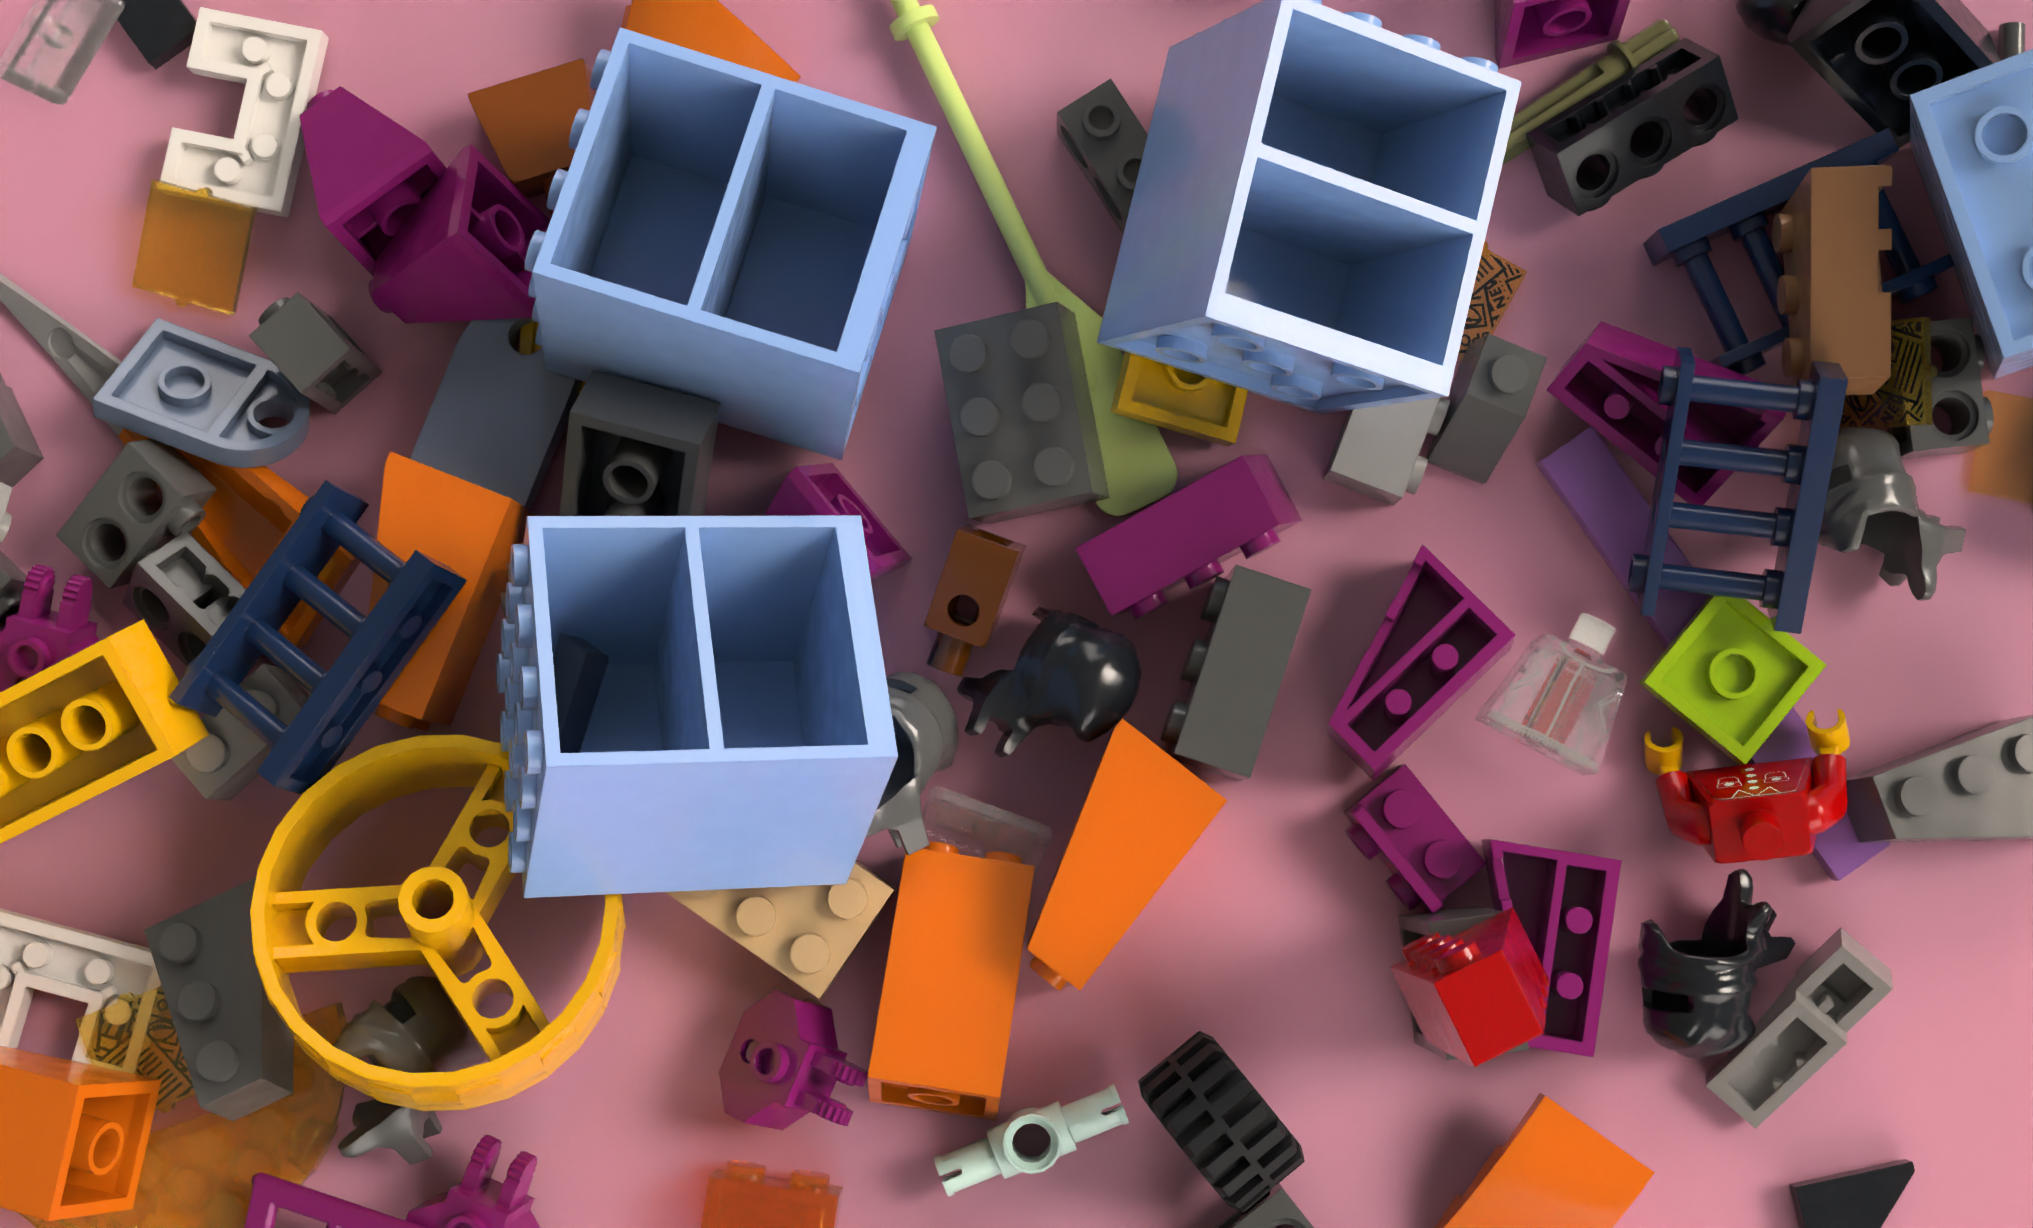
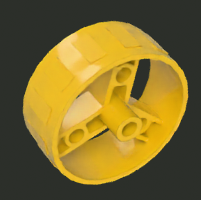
M419 735L375 746L337 765L299 797L276 827L258 866L250 908L251 931L255 963L268 1001L274 1007L293 1038L309 1057L337 1081L341 1080L344 1084L377 1101L421 1111L468 1110L505 1100L547 1078L580 1049L603 1016L621 971L620 960L624 929H626L622 894L604 895L605 908L601 939L586 979L563 1012L551 1023L547 1020L522 978L487 926L516 874L509 871L508 836L501 844L494 847H484L476 843L477 837L481 832L490 827L504 828L508 832L513 831V811L506 812L504 803L505 771H509V752H502L501 743L466 735ZM475 787L430 867H423L413 872L402 885L300 891L309 869L332 839L362 814L396 797L431 788ZM467 863L485 872L474 899L470 898L461 877L457 875ZM402 915L411 938L376 937L374 921L379 917ZM352 918L357 921L356 928L346 939L340 941L325 939L327 929L336 920ZM485 952L491 964L490 968L477 973L466 983L460 982L456 976H462L473 970L481 961ZM426 964L433 972L489 1062L453 1072L408 1073L370 1065L333 1047L306 1023L292 989L289 973ZM505 993L513 998L510 1010L503 1016L486 1018L478 1013L481 1002L488 995Z

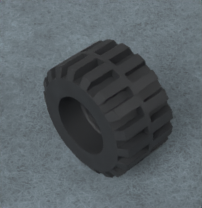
M1198 1031L1138 1081L1141 1096L1151 1111L1215 1191L1232 1208L1245 1212L1305 1162L1301 1145L1212 1036Z

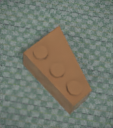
M1893 165L1813 167L1806 174L1780 214H1776L1772 226L1773 248L1776 253H1783L1785 275H1781L1778 280L1777 305L1781 315L1788 314L1790 338H1785L1783 342L1782 368L1786 377H1793V386L1797 385L1798 380H1809L1812 361L1839 363L1848 378L1846 395H1873L1891 377V292H1882L1879 250H1892V229H1878L1879 192L1884 186H1892Z

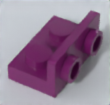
M1406 764L1399 766L1343 812L1352 823L1345 830L1347 836L1368 860H1371L1376 855L1379 856L1393 874L1386 880L1387 885L1410 911L1419 905L1423 912L1435 913L1443 906L1441 902L1487 865Z

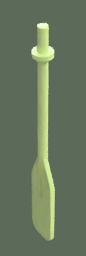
M890 0L898 18L890 24L889 29L896 41L909 40L1024 279L1026 309L1058 302L1075 313L1110 497L1095 501L1096 505L1107 515L1123 517L1166 497L1174 489L1177 482L1178 473L1175 462L1156 425L1110 412L1124 356L1119 349L1097 343L1103 318L1047 271L931 30V27L940 19L933 5L920 6L917 0Z

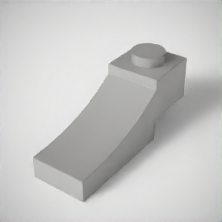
M1840 927L1795 970V977L1755 1024V1033L1743 1044L1733 1048L1706 1075V1087L1756 1129L1847 1044L1846 1033L1893 990L1891 970Z

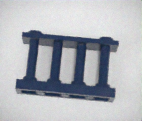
M1889 128L1664 226L1643 243L1653 266L1671 258L1674 259L1677 267L1684 265L1725 351L1724 354L1711 360V363L1746 375L1767 364L1762 354L1782 346L1784 339L1790 338L1788 314L1781 315L1777 305L1778 280L1781 275H1785V272L1765 230L1770 225L1766 216L1778 212L1785 207L1806 174L1813 167L1882 165L1900 151ZM1882 188L1879 192L1878 229H1892V250H1884L1896 275V278L1882 283V292H1891V297L1898 295L1903 305L1938 289L1939 287L1934 278L1955 264L1950 254L1923 266L1920 265L1884 188ZM1728 233L1731 234L1734 242L1741 240L1782 328L1749 342L1708 256V253L1713 250L1709 242Z
M1677 347L1674 366L1663 365L1661 369L1657 404L1667 406L1644 554H1632L1628 574V592L1637 593L1640 613L1645 616H1654L1659 589L1758 600L1760 607L1767 608L1774 631L1801 634L1848 378L1839 363L1812 361L1809 380H1798L1796 386L1694 375L1696 363L1691 348ZM1689 402L1792 412L1794 420H1801L1797 445L1787 444L1785 450L1683 439ZM1679 465L1781 476L1782 483L1790 484L1786 508L1775 507L1774 513L1673 502ZM1678 528L1770 539L1771 546H1778L1775 569H1764L1763 574L1760 575L1665 564L1663 559L1668 529Z
M327 480L324 481L317 493L305 502L296 522L199 656L188 664L183 678L169 696L178 705L213 717H217L222 708L226 709L270 746V753L256 772L274 787L300 795L331 771L467 582L464 577L451 567L418 550H415L409 560L404 562L356 524L369 504L360 497ZM339 546H342L389 583L388 589L368 617L317 578ZM300 600H303L349 637V643L328 672L278 632ZM261 654H264L310 692L308 700L289 726L239 686Z

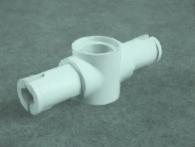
M1109 1085V1088L1062 1107L1057 1101L1040 1109L1034 1107L1020 1109L1011 1115L1007 1122L986 1130V1138L942 1156H935L934 1162L939 1176L956 1169H961L958 1172L943 1177L942 1184L948 1197L955 1195V1192L1000 1174L1003 1175L1004 1179H1007L1022 1172L1029 1174L1043 1172L1053 1166L1057 1158L1076 1151V1143L1122 1124H1129L1130 1122L1123 1105L1102 1112V1110L1121 1103L1115 1085ZM1031 1123L1045 1128L1051 1138L1047 1149L1040 1155L1032 1157L1020 1153L1013 1143V1136L1016 1131L1023 1125Z

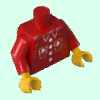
M1837 709L1838 722L1833 727L1827 729L1817 727L1814 710L1807 714L1805 722L1811 749L1818 754L1813 760L1812 757L1686 771V773L1679 771L1683 766L1682 732L1676 727H1671L1672 746L1659 747L1652 743L1650 731H1647L1644 735L1645 766L1653 774L1660 775L1656 778L1655 782L1668 828L1674 836L1695 845L1703 846L1713 861L1720 864L1756 860L1767 861L1775 858L1804 856L1812 853L1817 834L1825 832L1839 822L1847 810L1846 759L1840 755L1850 745L1845 713L1841 709Z

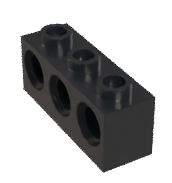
M1683 38L1525 135L1547 196L1577 216H1580L1587 211L1596 210L1604 206L1613 195L1636 181L1655 175L1663 168L1664 164L1692 147L1711 141L1717 132L1739 118L1720 55L1687 38Z

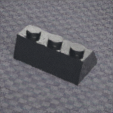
M1807 0L1787 35L1789 45L1876 133L1887 128L1890 129L1898 148L1910 142L1911 94L2000 61L1989 31L1960 0Z

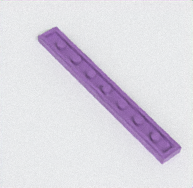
M1590 426L1536 465L1639 608L1637 593L1628 592V574L1632 554H1644L1651 508L1598 433ZM1668 533L1663 563L1693 567ZM1659 589L1654 616L1644 615V617L1667 648L1710 595ZM1793 707L1748 761L1749 764L1812 757L1813 760L1815 756H1818L1811 749L1806 724ZM1846 810L1844 817L1825 832L1817 834L1812 853L1831 880L1840 881L1891 845V843H1859Z

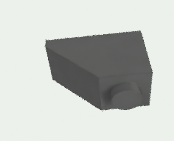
M1490 334L1467 346V351L1463 356L1448 397L1450 404L1438 434L1434 435L1426 456L1429 464L1480 484L1487 482L1525 419L1547 357Z

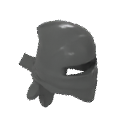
M1839 428L1818 544L1842 553L1859 550L1860 544L1869 545L1885 554L1879 576L1889 586H1899L1907 579L1911 592L1917 600H1930L1936 591L1938 563L1943 555L1962 551L1966 529L1960 526L1942 525L1939 523V517L1927 515L1923 510L1919 509L1915 483L1912 476L1908 475L1905 471L1900 455V445L1893 434L1871 428Z
M897 672L887 676L886 680L898 758L865 838L888 829L897 848L903 846L906 854L911 855L929 845L922 819L920 795L932 775L952 765L958 748V725L950 701L935 682L914 672Z
M415 976L408 978L404 983L399 984L393 989L391 1000L384 1006L373 1000L369 1004L368 1009L354 1015L352 1021L343 1027L333 1044V1047L356 1058L367 1056L375 1066L408 1073L453 1072L480 1063L486 1058L436 977ZM373 1099L356 1104L352 1117V1122L356 1129L339 1143L338 1148L343 1157L349 1158L363 1155L378 1147L391 1148L410 1165L431 1158L433 1151L424 1138L440 1134L442 1126L435 1111H421Z

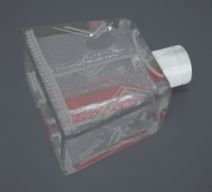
M1581 613L1567 642L1548 633L1537 636L1480 709L1475 720L1582 776L1597 774L1627 682V675L1624 672L1601 661L1616 629L1597 617Z

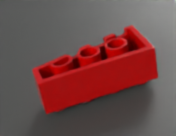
M1513 907L1452 937L1450 934L1441 937L1439 932H1434L1419 938L1401 949L1405 960L1390 967L1426 1042L1473 1067H1477L1544 1034L1546 1015L1543 1010L1547 1009L1545 998L1549 995L1547 987L1550 986V980Z

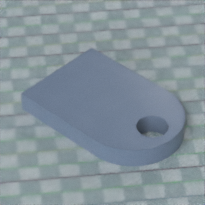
M156 318L92 399L93 414L96 418L206 460L230 467H259L280 461L300 447L310 427V398L300 393L271 360L160 318ZM267 417H279L288 421L289 424L280 428H268L260 425L258 422Z
M532 318L473 320L458 340L410 459L509 497L525 508L532 510L583 381L545 370L542 347L533 354L524 355L518 352L515 344L516 335L524 325L535 322L532 321Z

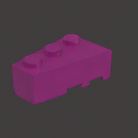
M1600 321L1561 367L1546 390L1656 477L1667 406L1657 404L1659 379L1663 365L1674 366L1676 349ZM1693 356L1696 363L1694 375L1761 382ZM1689 402L1683 439L1758 447L1784 419L1787 412ZM1679 465L1675 493L1687 503L1704 505L1735 471Z
M1242 455L1075 549L1110 615L1114 616L1131 611L1136 620L1167 604L1169 600L1165 595L1166 591L1184 582L1192 590L1224 573L1220 563L1241 552L1246 560L1262 553L1280 542L1278 533L1303 520L1268 455Z
M1423 544L1400 590L1389 606L1369 649L1365 652L1328 723V736L1373 781L1511 649L1516 636Z
M1482 839L1493 908L1500 911H1505L1511 907L1514 908L1550 980V986L1547 987L1549 995L1545 998L1547 1009L1543 1010L1546 1015L1544 1034L1528 1041V1047L1594 1058L1622 860L1493 839Z

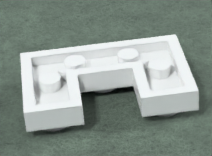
M200 7L186 67L196 75L246 84L234 139L172 127L158 188L169 195L288 218L305 146L299 115L307 110L308 103L317 93L329 40L328 36L322 30Z
M0 908V1046L18 1047L33 993L37 989L88 1003L72 1061L142 1075L138 1069L140 1067L144 1071L143 1068L146 1062L143 1065H140V1063L148 1057L149 1051L143 1056L142 1054L151 1046L153 1040L148 1034L150 1023L159 1019L153 1013L160 1015L161 1009L158 1004L161 999L165 998L164 994L158 993L159 990L163 991L150 948ZM141 997H143L142 1004L139 1003ZM135 1000L132 1008L131 1001ZM135 1008L140 1009L136 1014L137 1021L135 1019L132 1030H134L132 1037L105 1060H100L101 1057L97 1053L104 1056L109 1052V1050L103 1048L102 1052L95 1049L98 1048L102 1012L105 1011V1018L108 1019L104 1024L103 1032H107L111 1023H113L110 1034L116 1036L121 1025L128 1022L123 1037L124 1040L131 1034L128 1030ZM103 1035L102 1045L113 1049L118 1045L119 1040ZM130 1044L129 1048H128L123 1054H121V1055H120L116 1060H114L112 1063L109 1062L111 1059H113L118 1053H120L125 1047H127V1046ZM124 1056H126V1059L121 1064H116Z

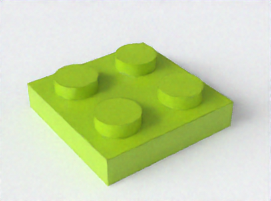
M1710 595L1639 681V684L1738 765H1746L1827 664L1787 632L1774 631L1770 618L1748 600Z

